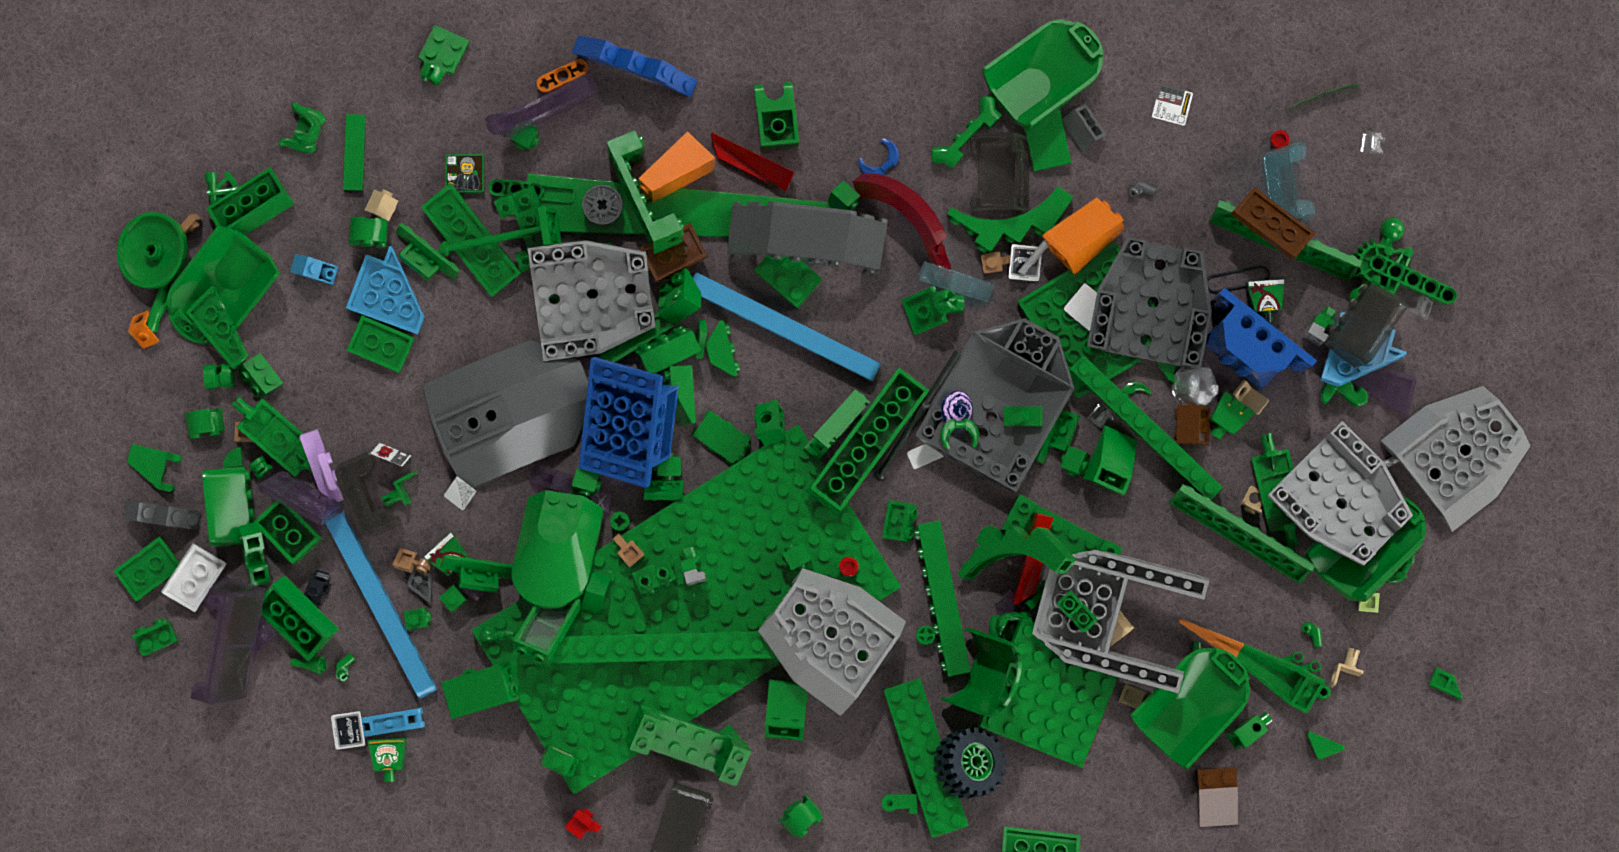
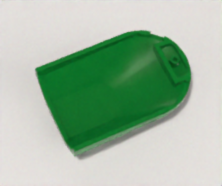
M1058 19L1039 27L986 65L981 73L990 94L1012 121L1030 130L1095 81L1102 68L1103 49L1098 37L1090 28L1077 21L1071 22Z
M219 225L171 286L166 300L169 312L168 317L174 328L186 339L199 344L211 343L186 314V311L211 286H215L237 330L280 275V272L272 257L244 234Z
M548 490L528 497L512 565V582L515 590L522 596L523 600L536 607L554 609L566 606L567 603L575 598L578 599L583 594L589 582L604 517V509L585 496Z
M1403 497L1413 516L1384 543L1364 566L1317 541L1307 549L1306 557L1315 565L1314 570L1319 578L1346 599L1366 602L1421 547L1426 535L1425 518L1422 511L1411 500ZM1364 528V533L1367 536H1372L1371 529Z
M966 627L965 631L971 633L977 648L971 672L964 689L948 698L942 696L941 700L986 717H993L1006 708L1015 694L1022 667L1020 650L1011 641Z
M1202 648L1187 655L1174 668L1184 671L1179 693L1156 687L1130 715V718L1139 730L1169 759L1185 770L1200 757L1242 712L1249 699V676L1244 665L1233 654L1219 648Z

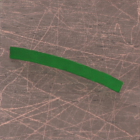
M1362 84L1349 85V86H1345V87H1342V88H1338V89H1334V90H1331V91H1327V92L1321 93V94H1319V95H1317V96H1314V97H1312V98H1309V99H1307V100H1305V101H1302V102H1300V103L1294 105L1293 107H1295V106H1297V105H1299V104H1301V103H1303V102H1306V101H1308V100H1311V99H1313V98H1316V97H1318V96H1320V95L1327 94V93L1334 92V91L1341 90V89H1345V88H1349V87L1361 86Z

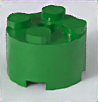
M351 217L348 245L359 246L361 244L362 248H372V245H375V247L386 248L387 220Z
M807 794L802 796L803 800L801 802L798 800L794 801L783 812L784 817L778 818V821L792 837L802 838L809 831L807 828L812 823L816 825L823 818L821 816L822 811Z

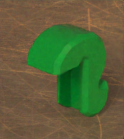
M1351 381L1339 387L1324 383L1319 391V401L1322 406L1326 405L1335 392L1354 407L1362 406L1368 401L1366 390L1363 387H1358L1355 391Z

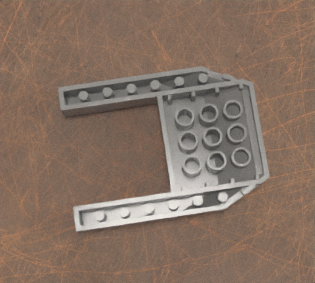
M1099 550L1072 554L1076 561L1065 574L1054 573L1049 568L1032 632L1033 635L1066 663L1179 693L1184 671L1109 651L1128 579L1204 600L1209 578L1137 558ZM1070 590L1099 619L1086 633H1083L1056 604Z

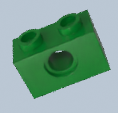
M778 400L756 405L754 420L757 424L755 429L757 439L761 440L764 446L786 440L784 410Z

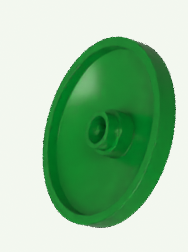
M147 212L138 215L125 226L118 240L117 261L122 274L128 281L139 287L156 289L166 286L179 275L184 267L188 251L185 232L181 225L168 215L158 212Z

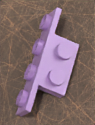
M318 429L301 434L300 440L324 505L327 506L342 501L343 497L337 483L339 477L337 471L331 467V463H333L330 452L326 453Z

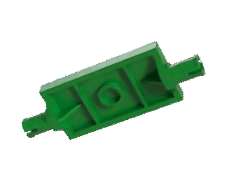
M240 396L235 399L240 405L235 401L232 402L231 406L244 416L242 421L236 426L241 432L294 477L303 469H307L313 474L300 440V435L304 434L263 398L252 407L241 399Z
M1272 433L1261 435L1264 453L1250 459L1268 531L1270 533L1282 530L1285 534L1287 547L1299 546L1295 531L1297 525L1267 496L1294 469L1289 449L1275 450Z

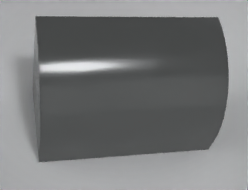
M1086 103L1074 109L1062 119L1064 126L1081 151L1086 150L1107 135Z

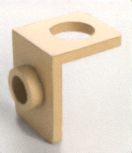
M1243 380L1233 393V396L1238 401L1253 410L1257 415L1260 414L1269 402L1268 398L1254 390L1246 380Z
M1250 486L1241 505L1245 507L1244 510L1254 515L1255 512H1262L1260 509L1262 503L1261 499L1256 504L1250 502L1249 496L1251 493L1256 492L1259 494L1257 488Z

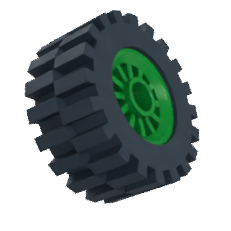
M969 728L948 734L947 738L942 739L940 742L942 746L937 747L936 752L939 755L934 756V762H938V766L934 767L935 772L940 773L937 779L939 782L944 781L945 784L942 787L945 790L951 789L949 794L952 796L958 795V798L961 799L984 796L998 789L997 785L1002 784L1003 779L1000 776L1006 775L1007 771L1003 769V766L1007 765V760H1003L1002 755L1006 753L1004 749H999V746L1002 745L1001 742L993 740L995 735L992 733L987 734L988 730Z

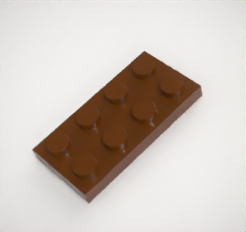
M1255 187L1231 213L1232 216L1292 261L1316 234Z

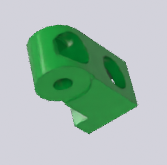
M887 794L882 798L881 804L886 811L909 809V814H917V794Z

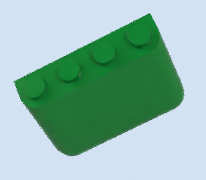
M247 467L203 470L202 479L210 546L217 548L241 545L238 526L253 523L252 520H255V510L251 508L250 502L253 501V491L249 489V482H251L250 470H247Z

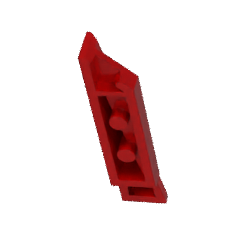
M713 132L711 133L718 159L767 184L771 181L783 191H787L795 175L792 170Z
M1035 513L1031 531L1028 535L1030 536L1031 532L1037 527L1050 529L1054 517ZM1027 555L1023 556L1012 604L1018 605L1036 593L1043 564L1041 561Z

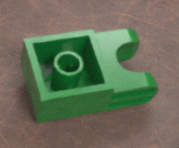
M792 82L784 83L783 95L778 100L769 99L764 93V87L761 84H755L754 100L760 151L798 148L799 135ZM775 126H778L779 129H782V130L776 131V130H774V129H775Z

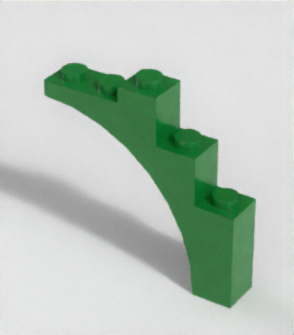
M1057 186L1052 194L1039 206L1025 214L1009 219H979L963 214L952 207L947 213V217H949L948 221L953 225L958 226L960 224L965 228L964 232L972 237L974 235L978 236L974 244L977 245L976 249L985 254L986 252L991 253L1002 235L1005 236L1004 240L1011 245L1015 243L1019 245L1030 227L1034 228L1033 232L1043 237V234L1055 226L1073 199V196Z
M986 526L976 538L979 547L974 549L972 556L962 565L961 570L957 574L961 579L973 581L983 569L993 562L1014 555L1033 557L1048 566L1054 573L1065 574L1076 561V558L1047 528L1037 527L1029 536L1020 527L1012 526L1004 535L997 527Z

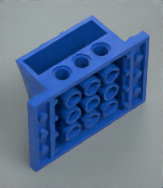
M1223 288L1211 299L1212 307L1219 313L1223 311L1225 314L1207 335L1205 346L1220 357L1218 360L1223 365L1233 367L1235 369L1233 372L1237 376L1247 378L1260 390L1276 374L1285 370L1287 366L1294 372H1302L1312 367L1317 361L1226 288Z
M596 357L591 358L579 468L642 487H649L652 467L669 459L671 455L679 385H662L663 376Z

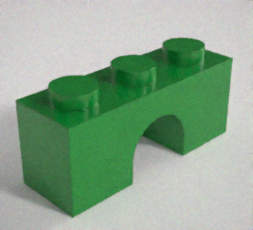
M257 522L238 526L246 573L251 586L271 582L268 565L263 553L262 533Z

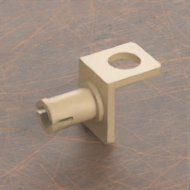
M1348 648L1345 663H1338L1335 666L1329 687L1336 685L1340 671L1356 676L1363 674V670L1356 668L1357 659L1360 654L1359 650L1354 651L1353 648Z

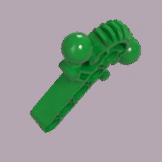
M1390 217L1383 221L1380 228L1383 236L1380 244H1376L1372 238L1369 241L1370 245L1364 241L1362 242L1363 247L1357 246V250L1360 253L1353 252L1352 254L1362 261L1360 268L1357 270L1358 273L1353 277L1360 276L1363 279L1361 286L1356 287L1349 294V303L1355 310L1364 311L1372 305L1373 296L1371 289L1375 285L1379 288L1385 300L1394 297L1399 285L1442 305L1451 304L1457 298V292L1452 287L1408 268L1413 255L1412 248L1393 249L1391 246L1393 241L1401 239L1405 231L1404 224L1398 218ZM1392 254H1397L1398 256L1395 261L1389 259ZM1374 259H1378L1381 262L1379 269L1373 267L1372 262ZM1391 267L1397 268V277H1393L1390 274ZM1409 275L1415 277L1416 282L1414 285L1408 283L1407 278ZM1381 277L1385 279L1383 286L1380 284ZM1426 283L1432 284V293L1426 292ZM1444 291L1450 293L1451 298L1449 301L1443 299L1442 294Z

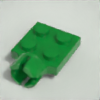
M434 25L418 57V60L424 63L420 71V78L427 83L430 79L432 81L431 85L437 86L441 83L444 75L450 74L453 76L470 43L469 40Z
M931 286L901 300L914 336L948 322L947 313L955 310L958 306V299L952 302L949 300L956 296L951 289L938 292L935 286Z

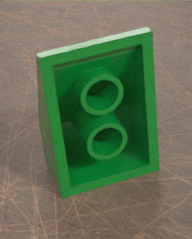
M692 365L669 366L659 371L658 375L663 376L662 385H679L675 417L680 426L695 424Z

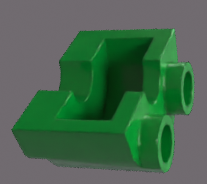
M222 408L184 413L188 437L190 436V439L202 438L201 434L209 433V436L221 435V431H225Z

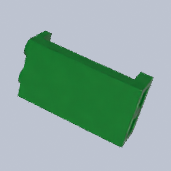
M508 662L441 682L451 719L519 699L518 688L513 680V671Z

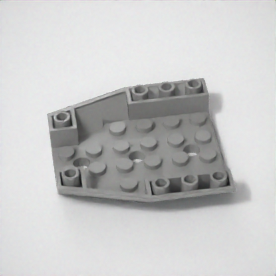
M586 240L528 248L543 361L600 354L655 327L645 251ZM627 284H634L636 290L633 293H627L625 287ZM595 289L598 295L595 298H589L587 291ZM552 294H557L560 297V300L555 304L548 300Z
M1484 386L1424 406L1381 440V443L1389 453L1397 457L1441 513L1440 518L1451 532L1499 495L1530 448L1523 429L1502 402ZM1493 421L1500 424L1498 432H1493L1490 428ZM1462 445H1467L1470 448V453L1467 456L1462 455L1460 452ZM1436 468L1439 471L1438 479L1430 477L1431 469Z
M1343 421L1267 495L1308 537L1362 566L1413 516L1385 463ZM1309 473H1314L1317 476V481L1310 480ZM1337 500H1341L1345 504L1344 509H1340L1337 506ZM1364 528L1371 529L1372 536H1367L1364 533Z
M802 568L791 583L792 586L774 612L767 617L758 632L791 679L841 716L857 699L898 640L906 621L862 588ZM797 604H801L804 607L802 615H798L795 612ZM828 627L834 628L836 632L834 638H829L826 635ZM860 650H863L867 655L865 661H860L857 657V653Z

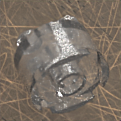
M1192 367L1181 368L1174 376L1176 378L1175 384H1172L1175 399L1184 405H1206L1212 401L1219 391L1215 377L1209 367H1201V369Z

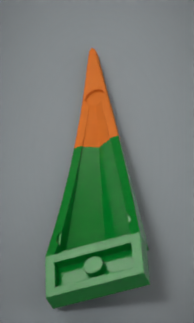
M1179 619L1182 625L1215 648L1233 654L1241 661L1246 671L1261 681L1290 706L1306 714L1325 685V679L1309 672L1306 668L1184 619Z

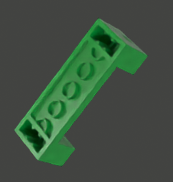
M634 130L607 142L608 157L651 249L656 254L682 243L684 226L681 219H677L674 213L655 221L652 211H647L645 196L643 193H639V184L635 177L632 178L630 173V166L643 161V153H645L644 141L641 135L637 136Z
M1020 494L1017 496L1001 527V530L1005 532L1012 526L1020 527L1029 534L1034 514L1038 513L1054 517L1049 530L1071 554L1099 550L1120 555L1123 549L1111 541L1102 539L1036 505V502Z
M641 704L626 736V742L630 750L644 755H648L649 751L653 750L716 773L718 780L737 786L751 754V750L744 740Z

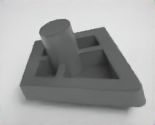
M413 568L407 586L431 603L432 574L428 572L422 574L416 571V568Z

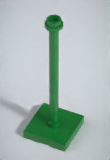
M546 206L538 207L540 226L451 244L444 241L439 245L442 255L447 256L450 255V251L541 233L543 246L562 244L557 211Z

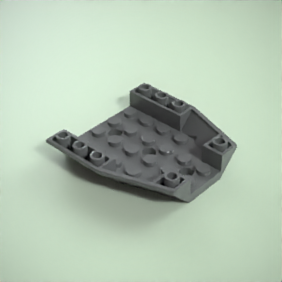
M1127 237L1097 290L1087 347L1153 362L1201 369L1212 312L1203 251L1188 248L1182 250L1146 243L1147 240ZM1162 260L1165 263V268L1157 270L1154 266L1155 261ZM1150 297L1157 299V307L1151 308L1148 306L1147 301ZM1142 335L1150 336L1151 343L1149 345H1143L1140 342Z

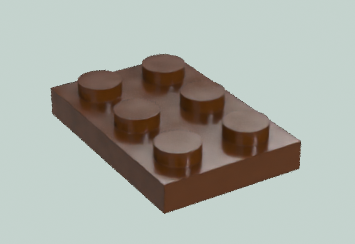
M691 223L684 226L682 243L656 254L653 253L650 244L639 248L640 251L646 252L647 266L656 283L708 258Z

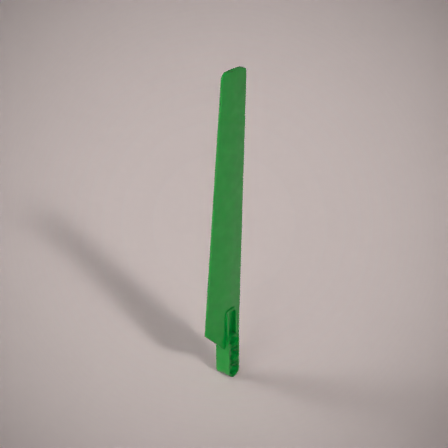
M528 173L527 182L494 179L488 186L489 192L495 198L511 194L515 186H520L524 189L534 185V188H540L541 193L538 199L541 207L546 206L557 211L560 232L645 235L620 182ZM497 184L503 186L500 193L493 192V188ZM600 184L609 185L616 189L623 203L619 218L608 225H597L591 222L584 214L582 208L586 192ZM680 188L654 203L649 199L646 200L647 211H652L655 221L674 213L677 219H681L683 226L691 223L697 236L729 237L733 202H741L745 206L748 205V202H761L762 206H767L768 202H780L836 209L829 202L686 188ZM600 200L598 202V209L602 210L603 208L605 210L607 208V201L604 200L602 202Z

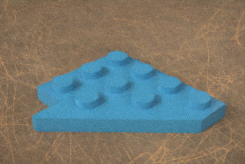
M389 246L384 261L365 255L346 309L419 335L425 316L394 248Z
M1341 311L1320 381L1339 387L1404 358L1407 352L1391 347L1396 330Z

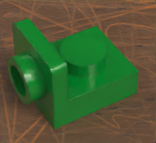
M427 608L403 611L406 630L430 627L429 623L432 622V614Z

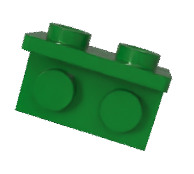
M651 480L650 486L644 487V500H683V480Z
M889 500L882 538L910 543L914 536V521L918 515L917 505Z
M160 618L152 622L153 626L147 629L146 626L140 627L135 630L136 634L131 635L132 639H135L142 657L179 641L170 620Z

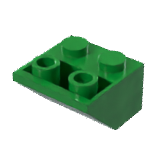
M684 268L659 286L658 315L670 323L676 325L701 308V291L688 269Z

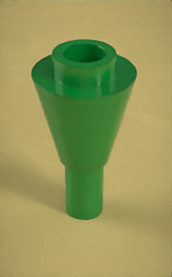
M324 656L313 657L309 661L292 658L290 665L302 667L321 675L323 671H326L327 661L324 659Z

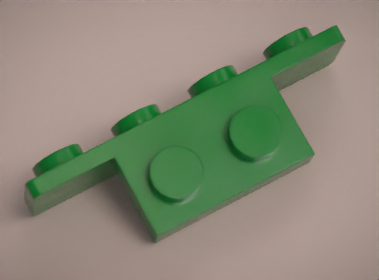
M403 223L398 225L396 234L409 244L399 254V259L426 281H429L439 269L452 280L458 277L460 270L456 264L449 262L440 251L433 249L424 238L417 236L409 226H405Z
M1065 406L1034 459L1040 464H1045L1051 447L1067 452L1080 416L1065 411Z
M445 555L440 564V569L459 572L460 588L496 593L498 590V578L512 580V564Z

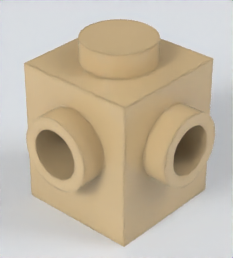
M384 189L382 192L374 190L365 211L389 221L396 209L398 200L392 198L393 194Z

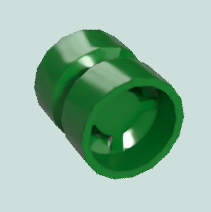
M228 363L220 364L219 367L215 364L204 365L203 379L206 390L218 389L219 386L222 388H234V369Z

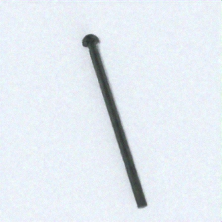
M954 351L879 471H874V478L877 481H885L887 479L885 476L886 471L892 465L961 356L960 352Z

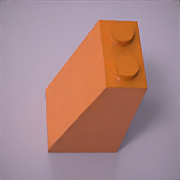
M687 131L638 178L639 193H643L646 200L649 199L654 203L711 173L715 169V157Z
M1097 197L1042 235L1050 252L1074 275L1125 230L1124 219L1117 212L1114 214L1111 211L1110 205L1105 200L1101 202Z

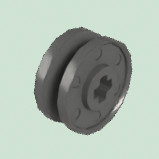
M601 184L589 189L582 203L586 217L597 225H608L616 221L623 207L621 196L616 189L609 185ZM600 200L602 202L604 200L607 201V208L605 210L603 208L602 210L598 209V202Z

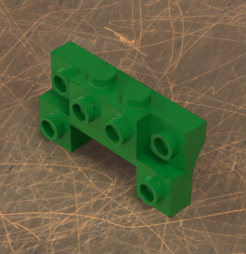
M534 185L499 197L494 201L501 219L515 214L520 230L540 226L538 207H541ZM542 233L524 237L527 249L514 254L521 272L530 270L528 248L543 246Z

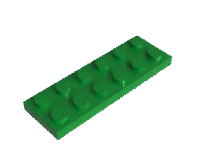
M449 183L421 206L449 244L492 235L452 183ZM498 242L455 250L491 297L495 296L522 274Z

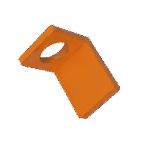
M148 310L133 316L128 332L143 349L159 342L156 335L146 325L150 313ZM143 317V319L140 322L136 323L138 319Z

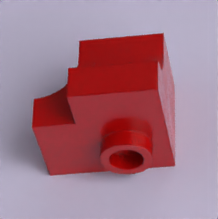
M579 808L565 828L581 839L588 831L598 833L603 825L593 818L594 814L587 808H584V810Z

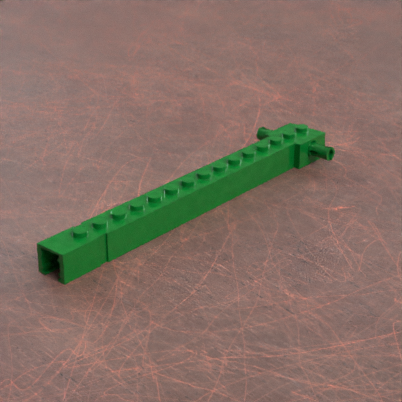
M799 605L800 615L804 613L803 605ZM758 631L565 636L551 662L562 664L763 659L777 657ZM550 636L527 637L525 642L547 651L554 638H550ZM513 643L514 665L546 664L544 662L539 663L527 655L522 656L514 650Z

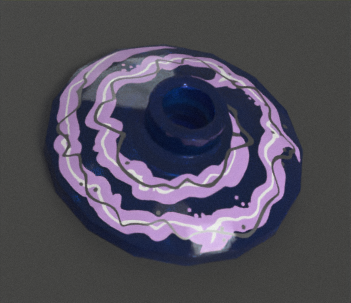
M953 391L944 398L941 405V414L944 422L946 423L951 419L962 421L964 418L971 420L973 405L967 394L962 391Z

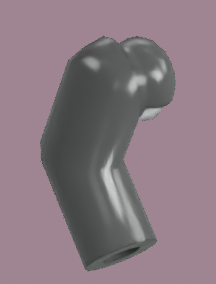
M1139 181L1130 185L1127 191L1128 195L1133 198L1142 193L1153 196L1156 187Z

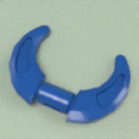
M881 139V142L888 147V160L879 168L878 166L869 167L863 162L862 158H859V166L862 172L885 175L884 173L892 166L895 167L899 160V152L896 145L890 140Z

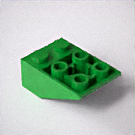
M1104 426L1083 479L1113 493L1125 495L1132 478L1137 440L1108 426Z
M769 680L764 737L803 741L807 691L795 682Z

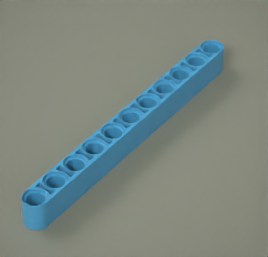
M694 272L692 278L701 291L702 298L873 382L881 366L877 361Z
M338 505L322 514V517L417 696L421 699L436 691L437 687L342 508Z

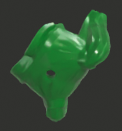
M293 102L292 111L299 115L300 118L297 122L293 138H282L278 145L280 147L286 146L302 153H312L316 149V141L326 118L316 110Z
M1028 612L1005 613L1001 616L993 615L989 621V633L1002 639H1012L1020 618L1033 622V619Z

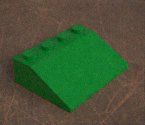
M1004 826L1001 852H1080L1081 835Z

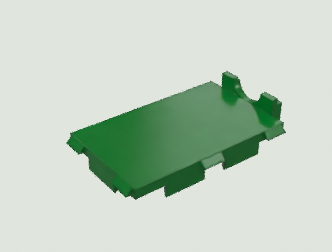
M708 410L699 427L695 428L691 434L707 445L709 450L715 451L727 459L726 462L730 465L734 464L735 461L739 462L751 446L748 443L751 436L746 433L743 434L733 427L731 422H726Z

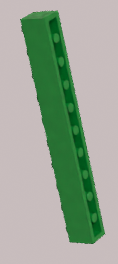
M1080 355L1068 368L1080 382L1198 494L1212 500L1223 488L1084 355Z

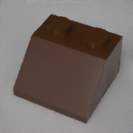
M1177 405L1175 410L1177 428L1174 431V438L1177 440V443L1209 446L1210 407L1203 405Z

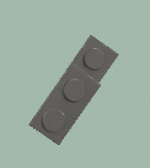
M126 501L124 520L198 530L201 511Z

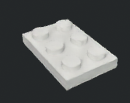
M193 543L161 592L195 612L222 572L226 562Z

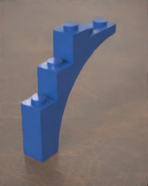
M578 35L572 50V54L584 60L626 71L667 87L686 97L691 98L697 79L677 70L675 66L663 60L646 57L635 50L620 48L606 40Z

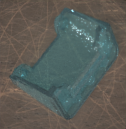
M1305 141L1295 142L1268 151L1262 158L1267 197L1303 224L1310 223L1316 218L1314 204L1309 200H1298L1293 163L1305 158Z

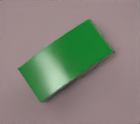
M1071 590L1056 603L1083 633H1086L1099 621Z

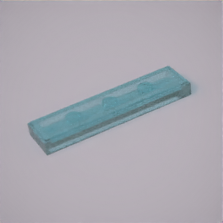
M924 261L917 278L919 281L944 289H951L953 292L987 303L995 286L991 282Z

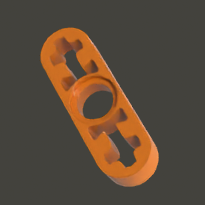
M577 59L540 76L537 80V87L542 93H550L586 76L589 72V66L585 60ZM577 64H580L581 66L585 65V67L583 68L584 72H573L575 77H572L571 72L568 69L569 67H571L573 71L577 69ZM559 72H567L568 79L566 81H559L557 78ZM554 75V79L558 83L554 86V82L548 84V89L540 86L543 84V80L549 82L552 80L550 76Z

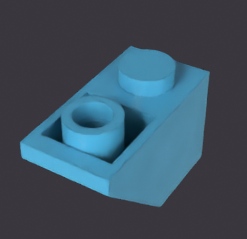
M295 254L290 273L333 285L338 266L308 256Z

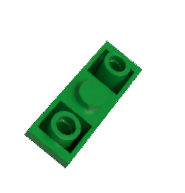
M721 320L706 343L710 363L736 378L740 368L738 361L733 359L732 354L736 352L733 342L729 343L728 335H731L729 324H725L724 320Z

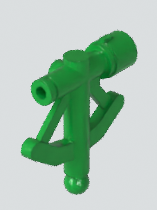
M226 171L224 173L225 178L220 183H217L216 172L205 173L204 181L208 184L207 197H210V205L221 199L222 197L220 196H226L238 188V183L230 172ZM227 180L232 184L231 188L219 189Z

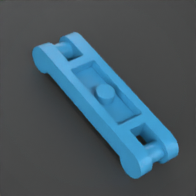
M417 708L363 717L361 719L364 737L425 727V721H422L421 715L423 714V709ZM414 715L415 723L409 724L408 716ZM364 723H369L370 730L365 731Z

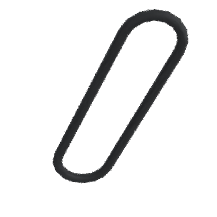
M1259 265L1249 268L1212 274L1207 277V283L1209 279L1212 277L1263 268L1267 271L1268 277L1266 280L1270 279L1271 273L1267 267ZM1246 285L1235 286L1226 289L1230 291L1245 288ZM1208 287V290L1211 293H1218L1222 290H1211Z

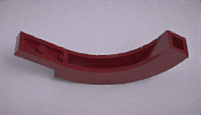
M862 173L852 181L855 191L860 195L859 199L869 198L887 203L900 211L913 224L924 243L936 281L944 280L952 273L951 264L942 243L947 237L944 228L934 211L920 195L905 184L880 174Z

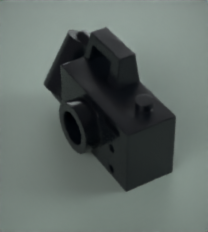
M315 570L313 577H310L304 594L317 608L321 604V596L328 595L332 585L328 583L330 574L320 570ZM325 585H329L327 592H324Z

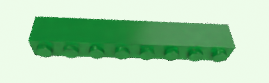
M939 520L917 525L918 529H915L914 532L916 541L920 540L921 548H918L920 560L924 559L925 567H922L924 579L928 578L929 586H926L927 596L932 597L933 604L929 606L931 616L936 617L937 623L933 624L935 635L940 637V642L937 643L939 654H943L944 661L941 662L943 673H947V676L971 672L941 522Z

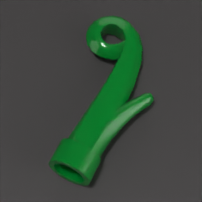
M168 284L159 288L146 325L153 333L158 332L161 317L168 308L165 302Z

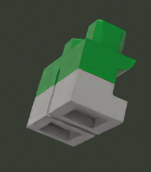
M1327 306L1321 313L1319 312L1312 318L1302 337L1317 346L1324 343L1328 337L1324 331L1336 323L1333 321V318L1337 311Z
M694 548L681 550L684 560L680 562L687 585L707 581L705 572L698 571L697 565L701 562V558L699 556L696 557Z

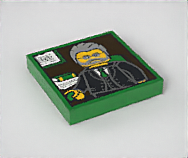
M446 154V186L452 183L459 193H484V154Z

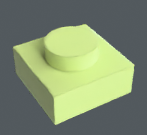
M1374 593L1366 602L1358 601V611L1378 613L1380 593Z

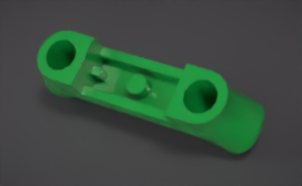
M983 96L978 100L979 117L968 122L965 126L967 130L963 134L959 132L952 141L954 143L951 146L933 147L931 149V161L934 164L944 163L951 170L963 158V154L959 150L983 125L990 130L999 121L1002 114L996 110L995 98Z

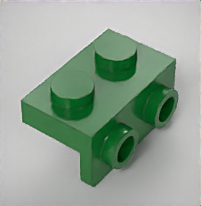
M261 353L243 363L238 370L240 378L249 385L252 394L258 397L259 400L261 398L264 399L266 395L283 384Z

